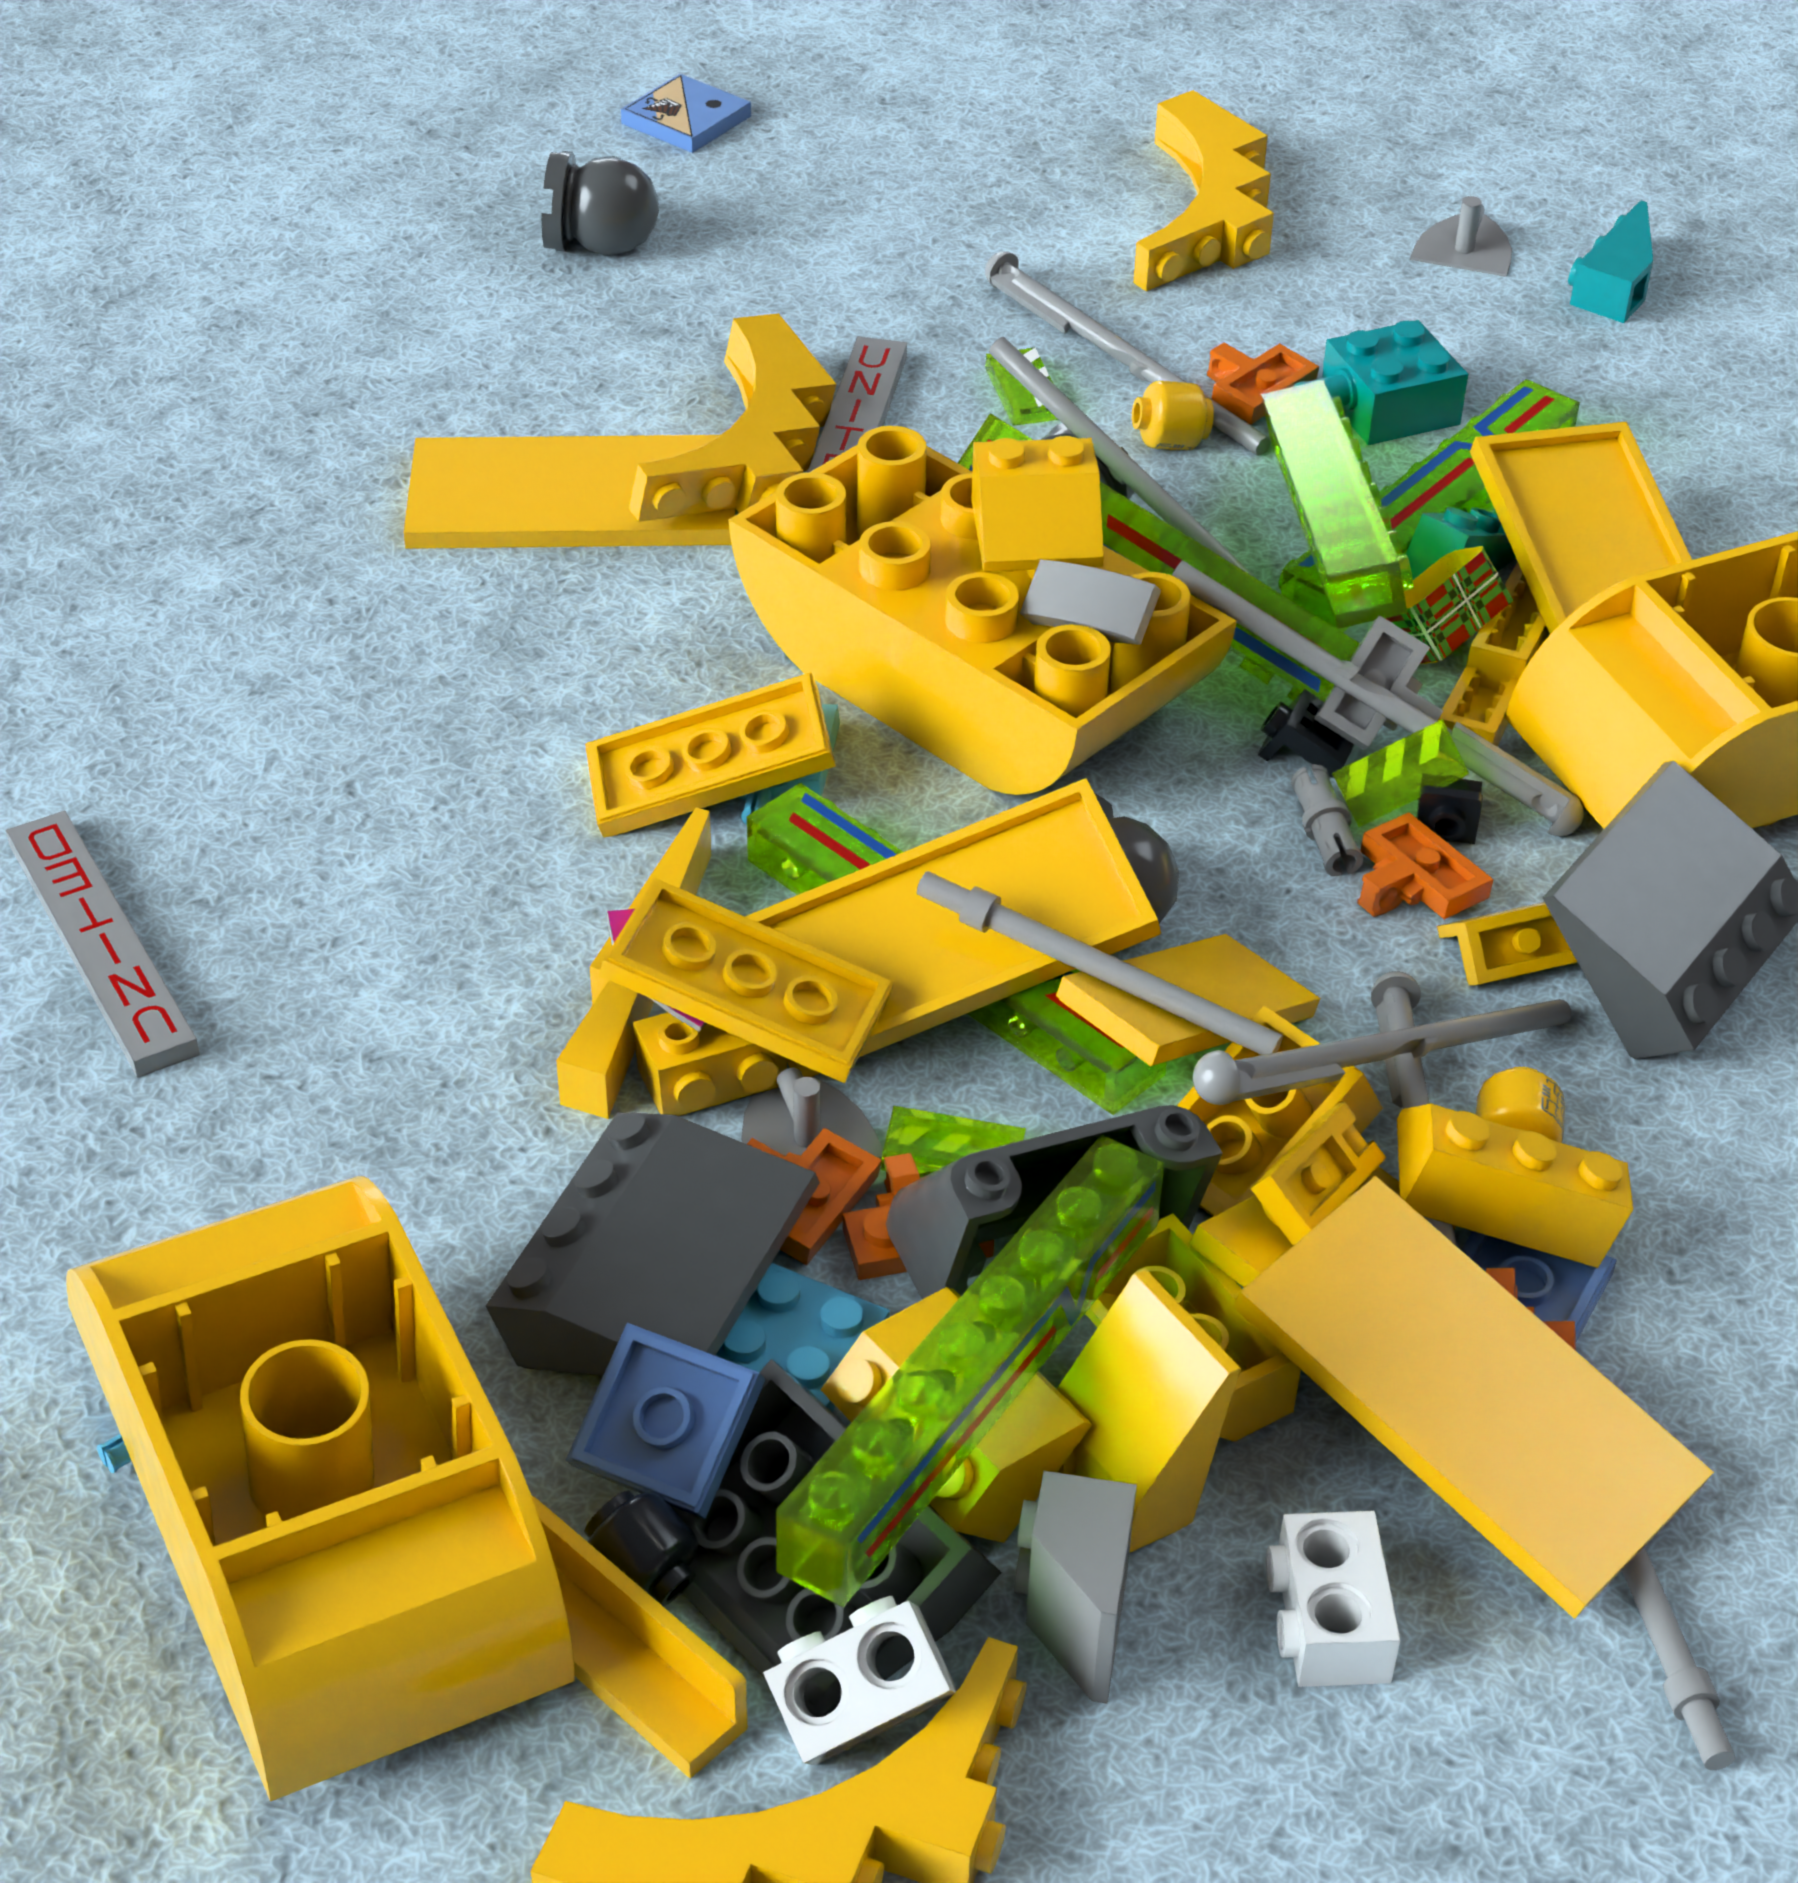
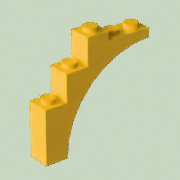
M1194 90L1162 101L1157 106L1155 144L1177 160L1191 177L1198 194L1187 209L1171 223L1136 242L1133 283L1145 291L1172 282L1179 277L1210 266L1218 261H1222L1234 269L1270 254L1274 213L1267 209L1271 173L1264 170L1268 135Z
M779 313L733 319L724 363L739 385L746 410L730 429L707 444L673 457L639 463L637 465L629 510L638 522L736 509L740 513L775 493L778 485L786 478L803 473V471H808L820 427L825 425L837 384Z
M988 1637L962 1685L924 1729L877 1765L820 1794L760 1812L702 1819L627 1816L565 1801L531 1869L532 1883H882L884 1870L920 1883H974L978 1870L989 1874L993 1872L1005 1837L1006 1825L995 1822L997 1787L992 1786L1000 1761L1001 1747L993 1744L1000 1726L1010 1729L1015 1727L1023 1706L1027 1683L1016 1679L1018 1646Z

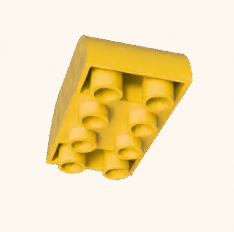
M890 425L867 431L860 437L856 446L809 473H800L786 478L778 485L775 493L729 519L733 554L748 597L772 638L803 673L812 672L814 679L986 788L1005 794H1031L1045 789L1210 675L1220 665L1230 649L1235 633L1237 620L1191 595L1187 585L1180 579L1165 573L1150 572L1104 545L1103 567L1094 568L1137 578L1155 584L1161 589L1141 645L1109 642L1099 631L1083 625L1069 624L1054 627L1031 624L1020 614V610L1036 570L983 571L971 502L972 471L928 447L922 435L906 427Z
M1798 531L1629 577L1600 592L1569 615L1542 643L1527 664L1514 688L1505 719L1569 791L1580 799L1582 805L1603 829L1663 763L1673 760L1751 828L1771 825L1778 820L1798 815Z
M364 1176L346 1179L67 1271L66 1286L70 1311L270 1802L575 1681L573 1648L563 1595L548 1541L523 1472L396 1213L383 1193L370 1179Z

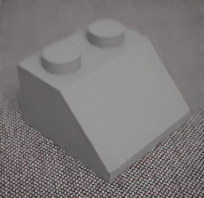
M1043 1471L1038 1502L1024 1500L1022 1505L1017 1547H1020L1016 1568L1014 1593L1028 1595L1026 1625L1091 1701L1108 1704L1127 1579L1137 1485Z

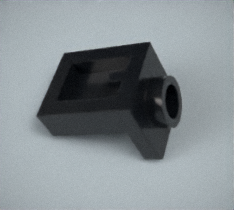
M1304 689L1289 706L1280 701L1265 719L1260 730L1267 737L1257 755L1269 761L1285 744L1307 762L1325 767L1329 776L1333 778L1345 765L1355 744L1314 719L1324 702L1307 689Z
M1422 773L1416 818L1445 841L1475 844L1483 795L1481 794L1482 782L1461 779L1456 776H1438Z

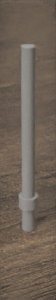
M926 871L919 881L916 891L917 895L960 914L959 921L978 931L986 933L989 929H992L1260 1055L1276 1053L1280 1048L1283 1040L1282 1034L1001 905V897L977 886L970 891L929 871Z
M1644 1547L1625 1566L1622 1572L1667 1676L1663 1684L1664 1692L1674 1716L1678 1720L1686 1721L1705 1768L1708 1770L1723 1769L1734 1762L1735 1754L1716 1712L1720 1699L1707 1670L1696 1666Z

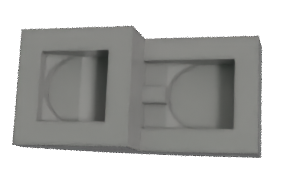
M1040 559L1020 614L1034 625L1054 627L1069 624L1083 625L1099 631L1109 642L1141 645L1161 589L1155 584L1099 568Z

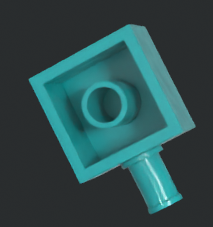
M1419 320L1400 321L1392 326L1368 331L1358 330L1351 332L1349 335L1326 339L1322 378L1307 382H1296L1294 385L1296 392H1293V399L1298 413L1302 416L1336 408L1365 443L1372 445L1461 425L1469 374Z

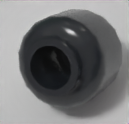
M629 1490L623 1491L602 1506L584 1529V1533L589 1538L588 1543L663 1607L679 1597L696 1576L689 1568V1565L692 1563L698 1550L697 1537L690 1527L657 1493L647 1492L634 1496Z

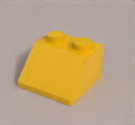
M1059 436L1046 440L1018 441L1011 438H1001L993 442H973L971 502L984 572L1036 570L1040 559L1089 567H1103L1104 551L1100 475L1092 438Z

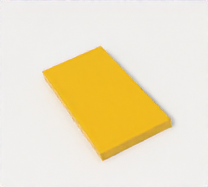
M1627 421L1475 437L1470 454L1549 634L1580 606L1609 587L1632 576L1692 560Z
M719 435L415 438L404 525L405 549L732 545L729 519L736 515V509L638 522L629 510L637 465L639 463L682 454L707 444Z
M1087 778L745 916L895 982L890 997L859 1057L1076 969L992 929H989L986 933L978 931L959 921L960 914L917 895L916 891L919 881L926 871L970 891L975 886L1001 897V905L1109 955L1161 934L1158 918ZM787 1059L789 1068L799 1069L803 1077H812L820 1074L815 1070Z
M1374 1176L1239 1292L1232 1306L1574 1619L1702 1488L1714 1473V1471L1377 1176Z

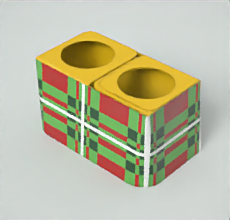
M1478 546L1455 550L1444 555L1393 596L1398 609H1385L1384 605H1382L1372 616L1376 619L1380 615L1428 645L1430 648L1420 663L1428 664L1443 661L1475 632H1478L1507 608L1514 600L1484 548Z

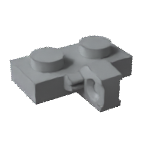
M1379 615L1350 659V662L1361 668L1358 674L1391 691L1437 721L1444 711L1417 694L1423 684L1413 677L1430 647ZM1334 685L1314 718L1363 750H1366L1371 745L1382 725L1393 731L1398 726L1336 685Z

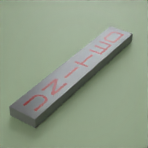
M857 336L807 473L856 446L860 437L867 431L884 426L907 359V342Z
M64 810L7 829L6 833L10 848L136 1077H141L200 1055L197 1038L66 811Z

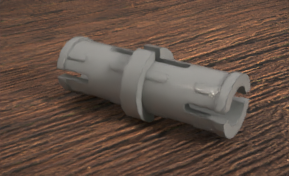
M1317 764L1311 765L1316 784H1312L1306 767H1302L1291 778V785L1304 811L1302 825L1306 835L1311 840L1316 841L1327 874L1330 876L1342 875L1337 861L1339 857L1342 858L1347 873L1353 874L1361 867L1364 858L1360 849L1357 848L1349 828L1351 825V815L1347 805L1337 799L1330 782V776L1325 767Z

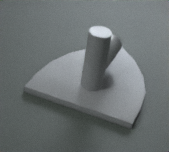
M1467 196L1462 199L1460 214L1440 221L1422 233L1414 246L1410 260L1506 277L1511 265L1512 248L1503 230L1495 221L1484 214L1485 209L1482 201L1477 197Z
M787 1067L778 1075V1088L753 1094L744 1112L741 1140L745 1144L751 1138H754L784 1156L788 1152L801 1156L822 1129L826 1128L879 1159L886 1157L875 1130L862 1110L840 1090L815 1076L803 1077L802 1072L797 1068Z

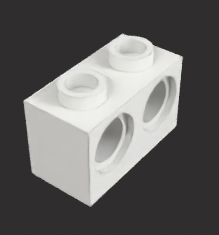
M1375 1511L1283 1514L1279 1545L1267 1547L1266 1572L1270 1592L1283 1593L1285 1610H1279L1277 1614L1278 1647L1282 1658H1294L1298 1687L1392 1683L1400 1645V1635ZM1328 1630L1338 1631V1632H1341V1633H1343V1634L1333 1633V1632H1330V1631H1328Z
M887 1596L852 1613L849 1618L853 1628L827 1641L824 1640L821 1631L814 1632L789 1643L777 1652L782 1663L763 1672L803 1763L811 1765L820 1764L949 1700L956 1693L957 1688L919 1606L909 1600L897 1606L893 1596ZM893 1636H905L911 1642L914 1649L913 1666L901 1679L886 1681L877 1671L875 1665L876 1652L886 1639ZM831 1671L838 1678L841 1685L840 1702L830 1714L823 1717H815L809 1712L804 1702L806 1684L817 1673Z

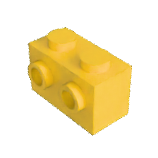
M668 1012L633 1022L638 1071L660 1114L681 1116L778 1088L777 1077L783 1070L787 1069V1058L708 1023L698 1032Z

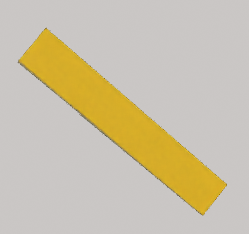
M1518 562L1505 583L1514 601L1478 631L1470 645L1467 665L1443 706L1442 710L1444 711L1438 719V722L1442 721V724L1452 731L1456 722H1459L1497 747L1509 723L1505 716L1514 688L1527 664L1549 634ZM1438 751V756L1436 758L1457 763L1450 757Z
M697 807L694 809L628 909H635L654 878H658L694 895L697 894L712 855L710 811ZM610 937L590 965L592 1007L556 1060L560 1105L609 1119L636 1050L633 1022L648 1018L654 1001L649 997L599 976L603 959L612 947Z

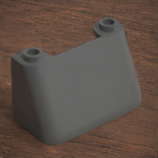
M1174 1105L1158 1106L966 1155L901 1188L893 1197L887 1216L886 1227L888 1235L921 1299L945 1287L954 1289L968 1302L970 1298L967 1286L968 1278L981 1275L987 1259L979 1243L1085 1215L1089 1216L1104 1242L1155 1181V1191L1120 1233L1128 1235L1152 1206V1216L1143 1227L1170 1214H1174L1189 1230L1223 1152L1208 1127L1196 1114L1186 1108Z

